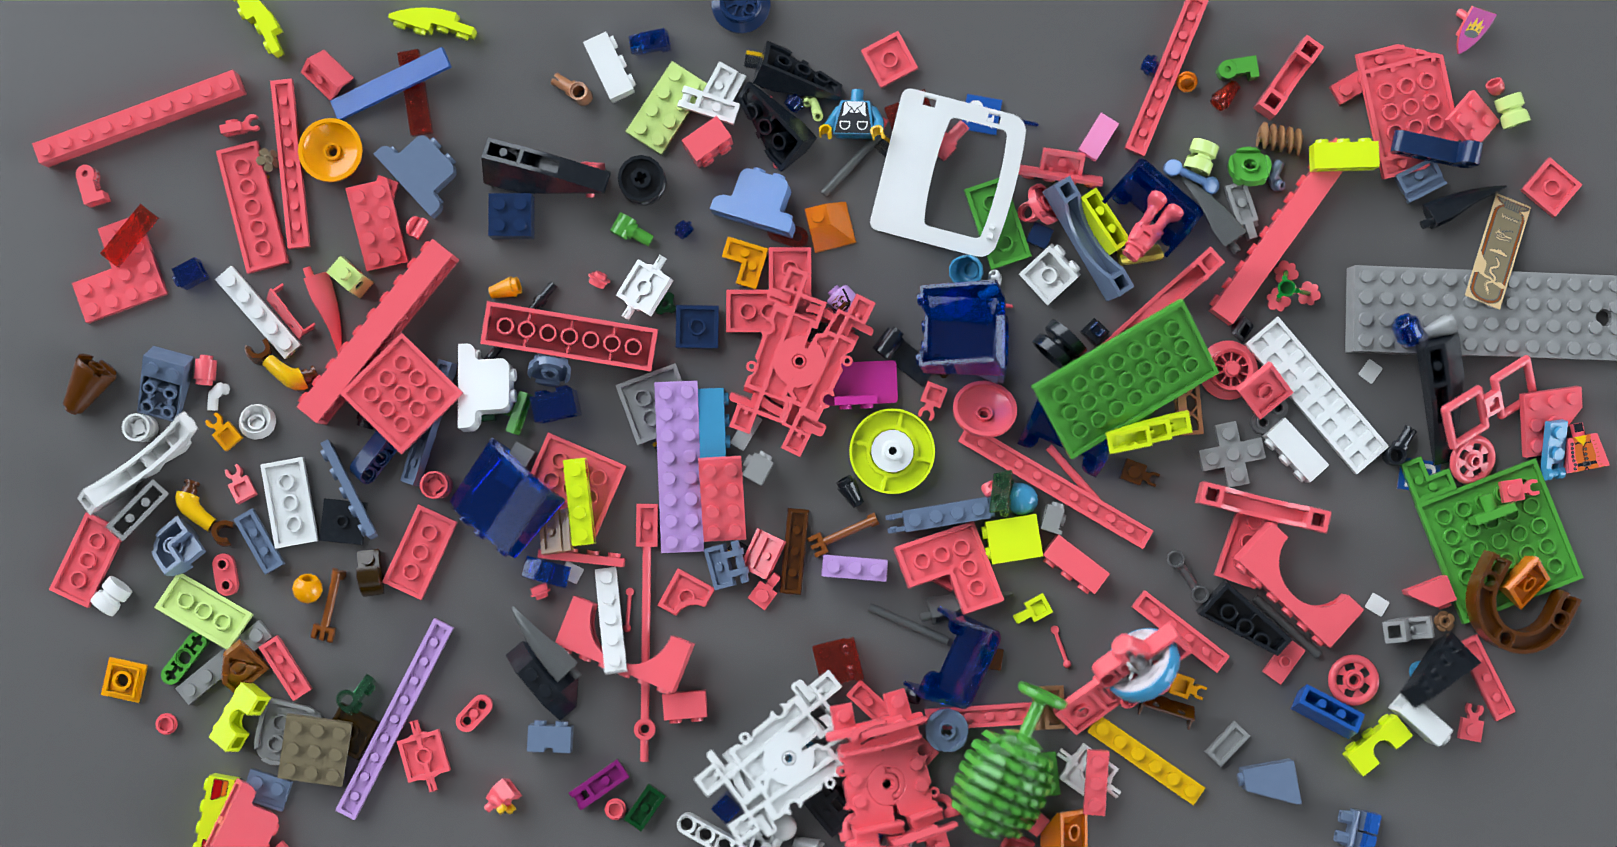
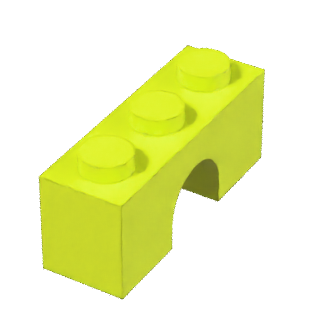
M240 683L235 689L229 704L225 706L220 719L213 726V731L209 738L226 752H239L249 736V733L242 725L244 714L261 716L271 697L254 683Z
M1385 714L1378 720L1379 724L1373 729L1372 727L1366 729L1361 734L1362 738L1357 742L1352 741L1345 747L1346 751L1342 755L1359 775L1364 777L1380 764L1374 755V747L1379 741L1385 740L1390 747L1398 749L1413 736L1397 715Z

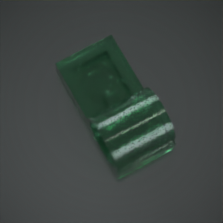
M366 674L354 692L350 690L340 691L336 696V703L340 709L350 717L353 713L357 714L363 706L361 701L366 695L370 696L376 687L374 685L375 679ZM344 696H352L353 701L350 705L343 706L341 704Z

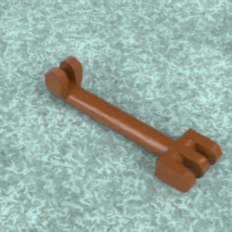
M874 512L868 515L866 519L824 538L822 533L819 532L808 537L807 540L812 542L817 539L818 543L811 545L812 550L817 547L821 548V551L814 553L816 558L829 552L827 545L869 526H877L880 522Z
M336 568L332 569V579L321 624H313L311 638L316 639L318 631H320L319 640L324 641L326 633H328L327 642H333L336 628L329 625L340 580L345 579L347 571H340Z

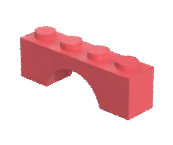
M1306 35L1253 109L1268 120L1273 119L1287 101L1296 84L1321 53L1324 46Z

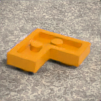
M729 236L727 237L722 258L741 263L736 284L754 290L757 289L769 249Z

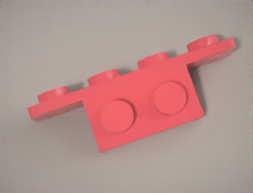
M1043 147L1040 167L1020 165L1018 173L1026 179L1037 177L1043 178L1046 182L1060 181L1070 176L1075 185L1078 183L1085 184L1088 188L1103 187V178L1101 176L1082 174L1086 155L1079 152Z

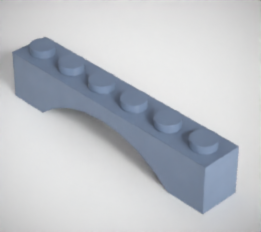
M1068 176L1042 191L1105 300L1109 301L1120 297L1133 288L1134 284L1125 269L1108 255L1094 236L1084 214L1081 194L1072 178Z

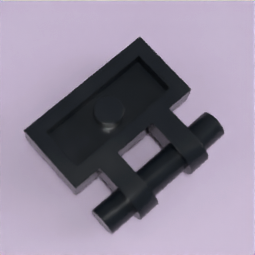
M836 784L834 788L829 789L831 791L829 795L826 796L820 790L804 804L831 838L842 830L844 816L848 813H853L852 809H844L847 804L846 796L842 793L844 790ZM835 798L843 806L840 811L831 803Z

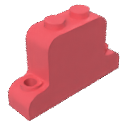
M237 778L204 847H269L271 837L275 836L279 829L278 817L271 810L252 803L256 791H254V788L249 783Z

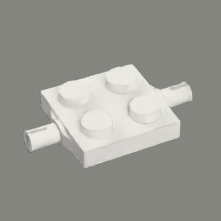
M659 254L654 265L645 264L639 259L637 260L616 294L617 297L624 300L628 305L621 315L623 318L629 321L635 310L652 316L674 281L660 270L667 260L665 257Z
M1082 743L1077 752L1072 755L1063 750V748L1059 750L1061 753H1057L1058 757L1067 762L1059 779L1083 796L1087 749H1091L1085 743ZM1109 762L1107 792L1117 798L1118 795L1116 793L1120 795L1121 791L1111 783L1119 768Z

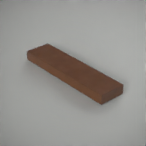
M788 508L780 593L801 595L809 510Z

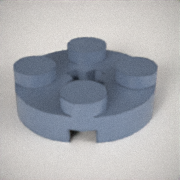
M536 354L534 359L529 362L527 374L530 379L531 376L536 378L535 382L540 385L559 386L560 382L565 381L567 383L570 380L571 367L568 365V359L564 357L555 358L544 354Z
M950 708L935 711L928 718L925 725L927 740L933 748L939 751L954 752L960 749L967 740L968 724L966 719L958 711ZM943 725L952 726L950 730L952 734L950 736L941 734Z

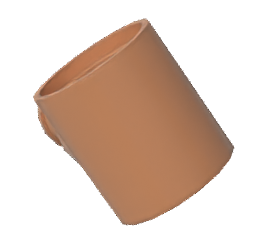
M559 73L554 75L556 79L552 78L551 85L566 92L565 94L578 105L586 106L592 101L593 94L583 82L571 81ZM585 90L582 97H577L579 91Z

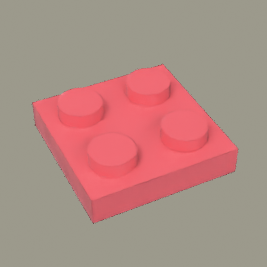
M899 31L861 50V54L880 89L918 69Z
M1475 90L1469 91L1444 120L1461 141L1473 140L1483 142L1500 122Z
M1549 157L1520 191L1553 218L1568 203L1582 184Z
M1270 361L1235 388L1260 420L1294 393Z

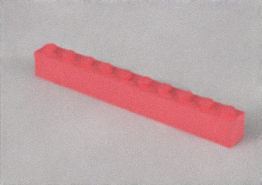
M230 70L32 143L39 164L49 168L247 94L240 75L234 70Z
M1334 138L1329 142H1337L1338 138ZM1309 170L1306 176L1304 174L1301 175L1295 184L1298 187L1294 193L1290 191L1283 200L1286 204L1281 210L1278 208L1272 215L1271 219L1273 222L1269 227L1265 226L1258 235L1261 237L1258 243H1252L1246 251L1248 256L1245 261H1239L1234 268V271H1236L1232 278L1228 277L1221 286L1224 290L1220 295L1216 294L1210 301L1209 305H1211V308L1208 311L1228 326L1236 321L1343 171L1310 172Z

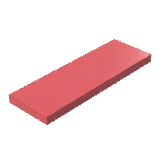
M257 140L216 151L247 274L289 264L267 173L263 170L264 164L259 166L256 163V158L260 156L259 151L261 150Z

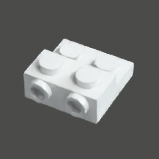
M1053 244L1049 245L1019 273L1024 281L1047 305L1081 275L1078 272L1080 270L1078 264L1073 260L1069 262L1064 257L1066 252L1058 244L1056 246Z

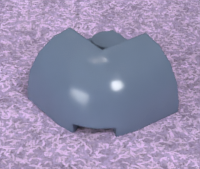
M176 516L156 533L154 549L151 551L155 561L166 576H176L187 572L194 567L192 563L207 552L199 541L200 537L195 530L179 516Z

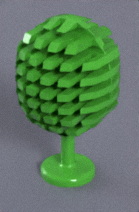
M1025 681L1019 682L1018 689L1025 695L1033 698V701L1020 730L1003 729L1007 734L1004 736L997 732L985 730L982 735L990 739V742L974 739L971 746L976 751L967 749L964 756L970 762L966 760L960 762L959 770L962 772L956 773L954 782L958 785H954L951 788V794L960 800L959 802L952 799V807L964 816L965 824L972 831L985 838L1001 839L998 837L1000 833L1018 839L1024 834L1014 827L1025 830L1033 827L1034 821L1029 818H1039L1041 812L1038 808H1043L1047 802L1041 794L1048 796L1051 791V787L1044 781L1048 783L1054 781V774L1044 768L1047 766L1054 769V761L1040 752V749H1043L1031 736L1045 705L1063 710L1068 702L1047 690Z

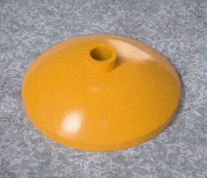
M325 118L312 123L303 132L298 144L299 160L303 168L312 177L324 182H337L349 177L358 168L363 154L362 142L357 131L345 121L336 118ZM333 149L337 150V154L335 156H331V151Z

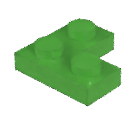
M1421 456L1400 464L1415 504L1457 489L1449 468L1428 475Z

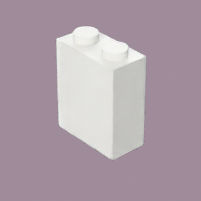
M1399 694L1388 707L1427 743L1439 747L1440 745H1445L1450 740V734L1453 730L1424 704L1414 708Z

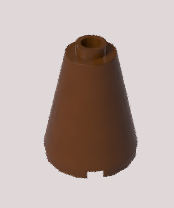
M84 353L79 354L75 359L63 400L65 410L73 415L77 413L82 414L117 377L115 376L117 372L109 364L101 359L98 363L92 360L94 356Z

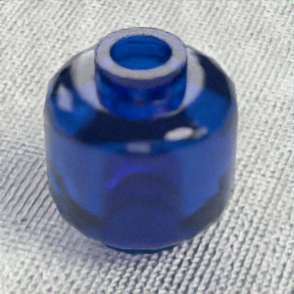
M1405 313L1394 319L1391 328L1396 341L1400 345H1407L1408 347L1417 345L1424 335L1419 318L1410 313Z

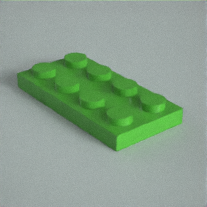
M999 178L964 189L979 237L987 222ZM1013 199L1011 200L997 245L989 255H986L990 270L1032 257Z

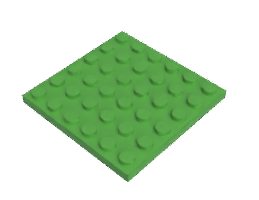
M1536 458L1501 470L1470 484H1465L1429 500L1414 504L1441 573L1448 576L1457 599L1453 603L1462 624L1470 622L1466 610V590L1470 576L1483 550L1495 552L1500 555V558L1508 559L1512 562L1506 575L1524 556H1536L1539 558L1550 580L1534 597L1584 578ZM1522 478L1524 484L1529 479L1538 480L1537 483L1530 485L1532 491L1540 492L1538 495H1527L1525 493L1526 500L1513 501L1518 511L1480 525H1470L1468 517L1484 511L1479 496L1492 493L1497 506L1505 504L1501 502L1498 482ZM1487 576L1484 579V584L1487 582ZM1498 589L1496 597L1497 611L1515 605Z

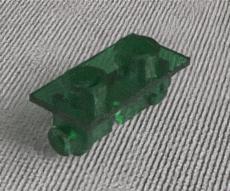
M1012 470L993 474L990 513L999 511L1000 515L1004 517L1011 513L1010 495L1014 484Z

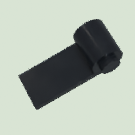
M896 327L892 329L887 328L872 348L886 360L895 361L896 367L923 387L932 375L929 373L928 368L933 362L906 343L902 338L904 334Z

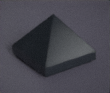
M1242 316L1232 324V334L1239 342L1243 343L1254 325L1245 316Z

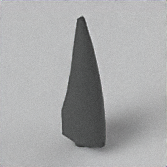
M1180 176L1198 201L1213 232L1226 248L1229 247L1234 255L1238 253L1241 248L1237 245L1236 241L1247 233L1246 230L1212 195L1191 180Z
M1001 591L1003 598L1013 596V592ZM955 593L927 597L926 603L929 612L919 615L921 622L931 620L932 625L953 620L963 613Z
M513 606L511 609L525 639L551 676L559 682L569 673L577 680L582 675L575 667L578 662L562 646L538 630Z

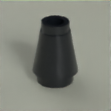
M851 475L845 476L836 483L838 486L837 490L853 508L864 502L857 481Z

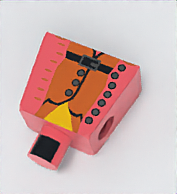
M1583 422L1570 424L1572 437L1566 438L1564 458L1566 473L1609 466L1608 458L1598 434H1585Z

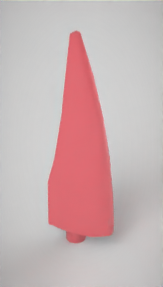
M311 266L305 267L303 271L306 278L303 279L309 295L328 327L339 355V349L342 346L341 320L332 280L327 272L314 275Z

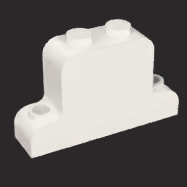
M458 344V388L464 393L458 399V428L463 432L476 431L481 425V416L484 414L510 412L514 407V402L517 401V392L514 389V381L517 380L516 369L505 359H481V351L476 350L470 344Z

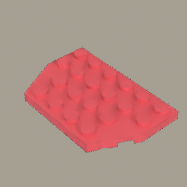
M1396 44L1355 55L1373 141H1379V169L1382 179L1396 177L1395 175L1425 161L1390 152L1395 130H1405L1452 141L1460 140L1444 121L1455 107L1442 54L1430 53L1425 50ZM1428 163L1415 171L1426 169L1431 164Z

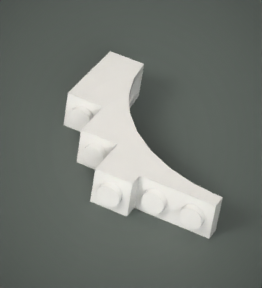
M185 411L177 415L173 422L141 452L107 476L83 489L77 499L89 515L130 494L138 483L160 472L166 462L186 452L192 444L190 439L198 429L194 420Z

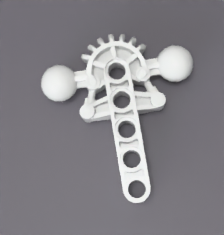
M685 812L680 816L677 821V828L682 834L706 847H720L719 841L722 839L730 841L731 847H753L755 840L762 844L761 847H780L783 841L791 839L796 834L797 823L791 815L785 813L773 821L777 831L771 835L769 840H765L759 831L741 844H738L733 835L691 812ZM682 819H691L693 827L685 828L682 825ZM704 828L709 829L712 837L709 839L703 838L701 830Z

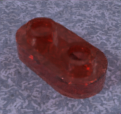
M796 225L794 235L800 234L802 236L799 241L767 231L771 240L789 247H804L808 242L806 230Z

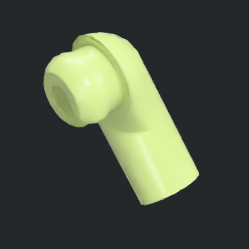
M804 96L803 106L811 107L813 119L821 121L823 119V112L817 98Z

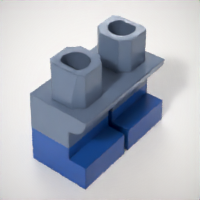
M1354 808L1339 810L1338 821L1346 823L1347 827L1346 832L1336 829L1333 840L1344 847H1375L1377 836L1373 834L1378 835L1382 816L1376 812Z

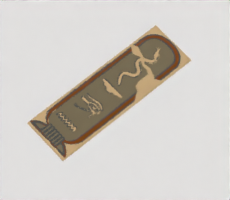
M1496 193L1465 296L1500 310L1529 216L1530 206Z

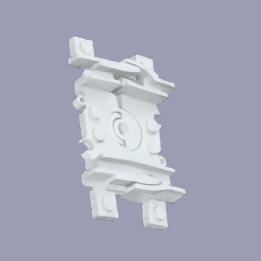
M829 670L809 686L803 680L793 682L791 689L796 695L789 699L788 703H780L783 713L777 716L774 711H771L770 717L752 731V737L747 732L741 733L739 740L743 744H736L722 754L729 764L724 766L712 750L707 752V758L712 764L693 780L707 797L724 784L736 802L740 804L745 813L727 825L738 844L759 832L760 829L768 837L773 835L777 831L773 821L785 813L792 814L789 810V805L792 802L797 803L798 807H802L803 801L820 791L823 783L828 789L835 787L836 782L832 777H840L836 774V768L840 765L844 766L839 761L837 749H839V745L848 743L847 738L830 741L824 745L816 743L808 748L806 747V744L813 738L822 739L826 736L827 732L833 731L830 705L826 700L842 688V686ZM816 708L825 713L817 718L818 720L810 715ZM787 754H790L792 756V761L790 763L785 761V756Z

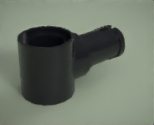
M1405 425L1397 440H1394L1391 446L1382 453L1383 461L1388 465L1404 463L1407 458V447L1417 431ZM1393 450L1398 453L1396 461H1393L1390 457Z

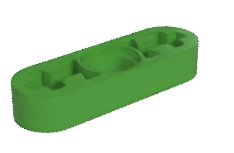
M195 631L192 632L161 672L163 682L169 685L180 682L209 645L210 640L202 636L201 641L203 644L196 645L194 649L188 648L187 645L191 647L196 643L194 637L201 636ZM184 651L188 652L191 656V660L187 664L180 660V655ZM177 666L184 668L183 670L181 668L177 669L174 674L176 678H168L170 676L168 671L175 670Z

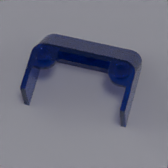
M1139 159L1102 202L1106 204L1111 197L1117 204L1127 205L1131 202L1144 214L1148 207L1147 198L1151 191H1160L1167 197V203L1153 218L1152 221L1156 223L1161 212L1168 204L1180 206L1184 211L1183 217L1178 222L1169 223L1163 229L1164 234L1160 239L1164 245L1169 246L1164 254L1167 258L1188 236L1203 216V211L1196 202L1145 159Z
M938 607L937 611L950 619L948 623L949 631L956 634L940 672H928L921 684L905 681L903 685L922 699L965 709L972 704L999 646L1001 635L995 629L962 613Z

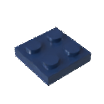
M676 305L675 348L718 349L719 306Z

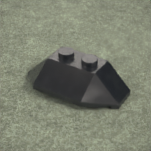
M526 641L520 642L506 654L516 674L541 704L556 718L562 720L577 707L579 678L575 680L568 673L557 682L546 670Z

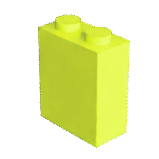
M1036 514L986 521L984 526L981 527L982 538L987 539L988 547L984 549L990 564L1043 556Z

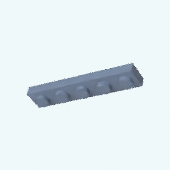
M329 440L322 442L323 450L320 452L326 462L330 461L333 468L329 470L335 481L339 479L342 485L339 490L344 499H349L351 505L348 508L354 518L358 517L361 523L358 525L363 537L367 535L370 540L378 537L333 444Z

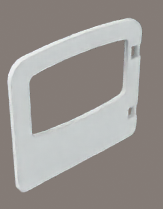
M906 89L901 95L870 219L871 227L881 232L973 256L983 257L989 255L997 245L1015 190L1026 136L1024 122L1014 114L916 89ZM924 98L937 100L935 108L923 105ZM988 115L1000 116V123L987 121ZM952 118L1002 129L1007 134L998 186L987 222L981 236L978 238L931 227L925 223L926 204L935 163L944 134Z

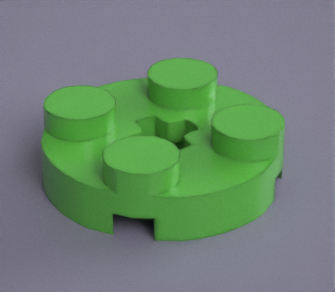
M1255 147L1239 148L1235 154L1231 155L1228 162V173L1233 178V183L1239 186L1265 184L1272 168L1269 156L1267 154L1264 156L1260 153V149ZM1247 164H1250L1251 167H1255V168H1253V169H1248V168H1246V165H1247Z

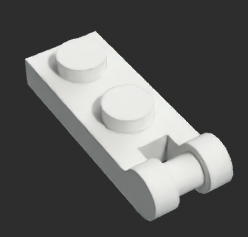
M688 86L683 87L682 93L684 94L682 100H679L677 107L710 118L717 116L720 121L734 125L740 108L739 103ZM691 96L697 97L695 104L689 103Z

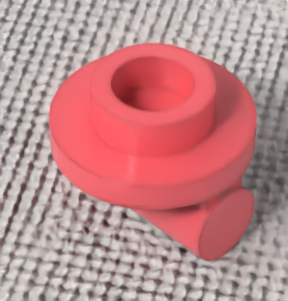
M418 216L410 218L406 224L407 234L419 240L429 221Z

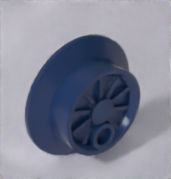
M712 0L711 5L715 19L723 28L734 33H748L756 30L765 22L770 12L771 2L770 0Z

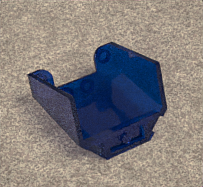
M983 280L920 285L917 303L925 312V320L921 324L922 332L925 335L924 340L921 341L920 352L916 354V364L923 373L1005 376V366H1008L1009 321L1008 316H1006L1005 295L998 281Z
M492 437L450 499V502L454 507L453 509L460 515L459 519L468 526L471 524L475 528L473 532L477 536L492 542L497 546L496 550L504 557L509 555L516 558L565 502V499L546 487L509 453L510 449L506 445Z

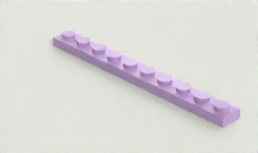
M437 618L433 619L335 811L353 820L357 818L454 627Z

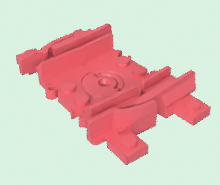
M789 265L780 290L770 288L766 296L767 300L775 303L770 317L765 318V321L771 323L772 328L769 331L761 330L763 337L755 356L757 363L749 361L746 364L747 370L753 372V374L747 377L743 391L753 394L752 398L735 392L730 393L729 399L737 403V407L729 427L750 434L757 414L782 423V425L790 428L781 448L800 457L811 434L813 433L820 437L826 430V425L818 421L823 410L829 407L823 398L827 394L835 396L833 389L843 371L841 364L850 366L853 362L852 357L846 356V354L853 351L859 336L850 332L851 328L854 327L872 336L874 330L866 325V322L876 303L856 294L848 312L838 309L834 313L825 308L827 305L826 301L802 293L809 273ZM799 301L813 302L810 303L806 311L818 315L795 313ZM822 317L830 320L824 333H817L811 343L807 341L812 327L818 329ZM801 357L803 364L797 365L795 359ZM848 358V359L850 360V362H849V363H846V362H845V359ZM750 364L754 365L753 369L749 367ZM766 396H768L771 400H773L774 402H776V403H778V404L773 403V402L770 401Z
M905 688L883 694L888 715L879 719L855 723L851 702L829 706L833 731L826 733V741L830 742L845 738L848 741L846 744L839 745V749H837L839 761L844 766L840 765L836 768L838 776H846L843 780L847 802L844 809H852L854 812L853 818L846 820L851 824L853 839L847 840L845 847H909L907 844L914 841L917 844L925 841L926 847H950L946 832L954 830L959 825L956 821L939 826L934 823L944 819L943 807L938 806V803L932 799V797H938L940 791L937 787H929L931 779L925 761L928 755H919L917 752L918 747L924 745L919 740V738H922V734L919 733L918 726L925 724L928 717L923 716L922 712H911ZM885 780L890 781V786L888 788H885L883 786V782ZM892 805H895L898 814L905 816L910 828L909 831L904 832L903 820H895ZM878 833L895 834L885 835L889 846L880 845Z

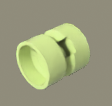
M1522 92L1510 94L1494 101L1497 113L1503 114L1500 117L1503 130L1531 120L1527 109L1522 108L1525 103Z
M1194 138L1189 149L1191 155H1187L1183 167L1199 175L1209 176L1213 167L1211 160L1216 158L1219 146L1205 139Z

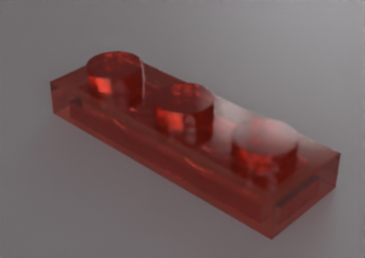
M139 204L100 254L116 267H120L159 217L144 205Z

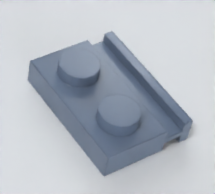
M1423 161L1394 177L1402 195L1407 200V204L1447 184L1438 164L1430 161ZM1428 163L1431 164L1426 169L1415 171Z
M251 768L246 782L256 791L252 803L280 812L284 811L293 781L280 779L276 775Z

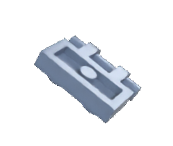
M739 540L730 542L731 551L727 550L726 543L704 549L714 590L737 585L735 576L738 575L740 576L741 583L750 581L748 577L749 569L748 566H745L742 555L744 550L743 547H740ZM731 557L735 558V562L737 565V569L733 570L732 564L730 561Z

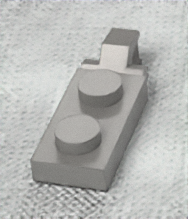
M1236 184L1225 186L1224 190L1232 214L1242 225L1243 229L1246 230L1245 237L1247 241L1256 239L1258 236L1255 227L1259 226V219L1248 186Z

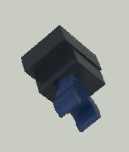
M1093 318L1080 332L1096 346L1110 331L1099 320L1097 321Z

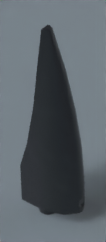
M1488 186L1465 190L1422 205L1426 219L1420 221V226L1422 229L1430 226L1431 230L1450 222L1477 202L1506 189L1507 186Z

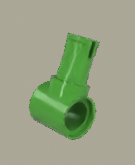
M621 212L610 229V232L625 240L633 238L648 247L654 237L652 234L639 228L636 220Z

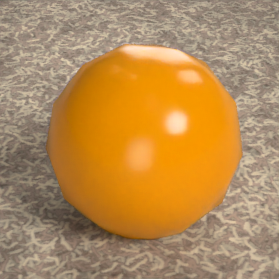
M303 574L294 581L292 590L297 600L309 604L319 599L323 587L317 576Z

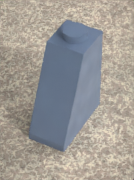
M1288 758L1239 767L1237 781L1244 790L1294 804H1302L1293 760Z

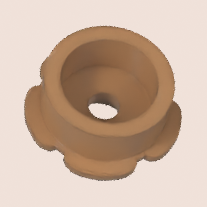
M1440 611L1434 617V624L1439 631L1445 632V630L1450 631L1453 629V623L1455 622L1453 614L1447 611Z

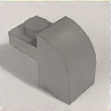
M1432 615L1401 617L1382 622L1385 644L1435 637Z

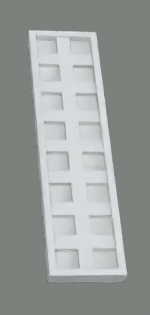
M1279 317L1273 319L1244 344L1262 366L1269 361L1275 366L1294 392L1289 398L1354 474H1358L1389 447Z

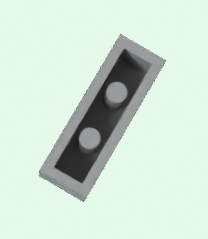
M150 480L105 528L120 541H123L169 493L155 480Z

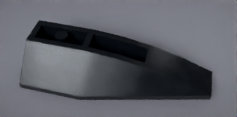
M489 137L481 157L483 183L517 193L605 194L611 175L608 171L567 158Z

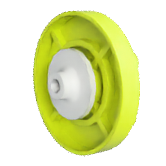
M891 408L874 412L861 421L852 435L849 455L855 474L866 486L880 493L899 494L915 488L927 477L934 463L935 445L930 430L920 418L908 411ZM889 448H894L896 453L891 455Z

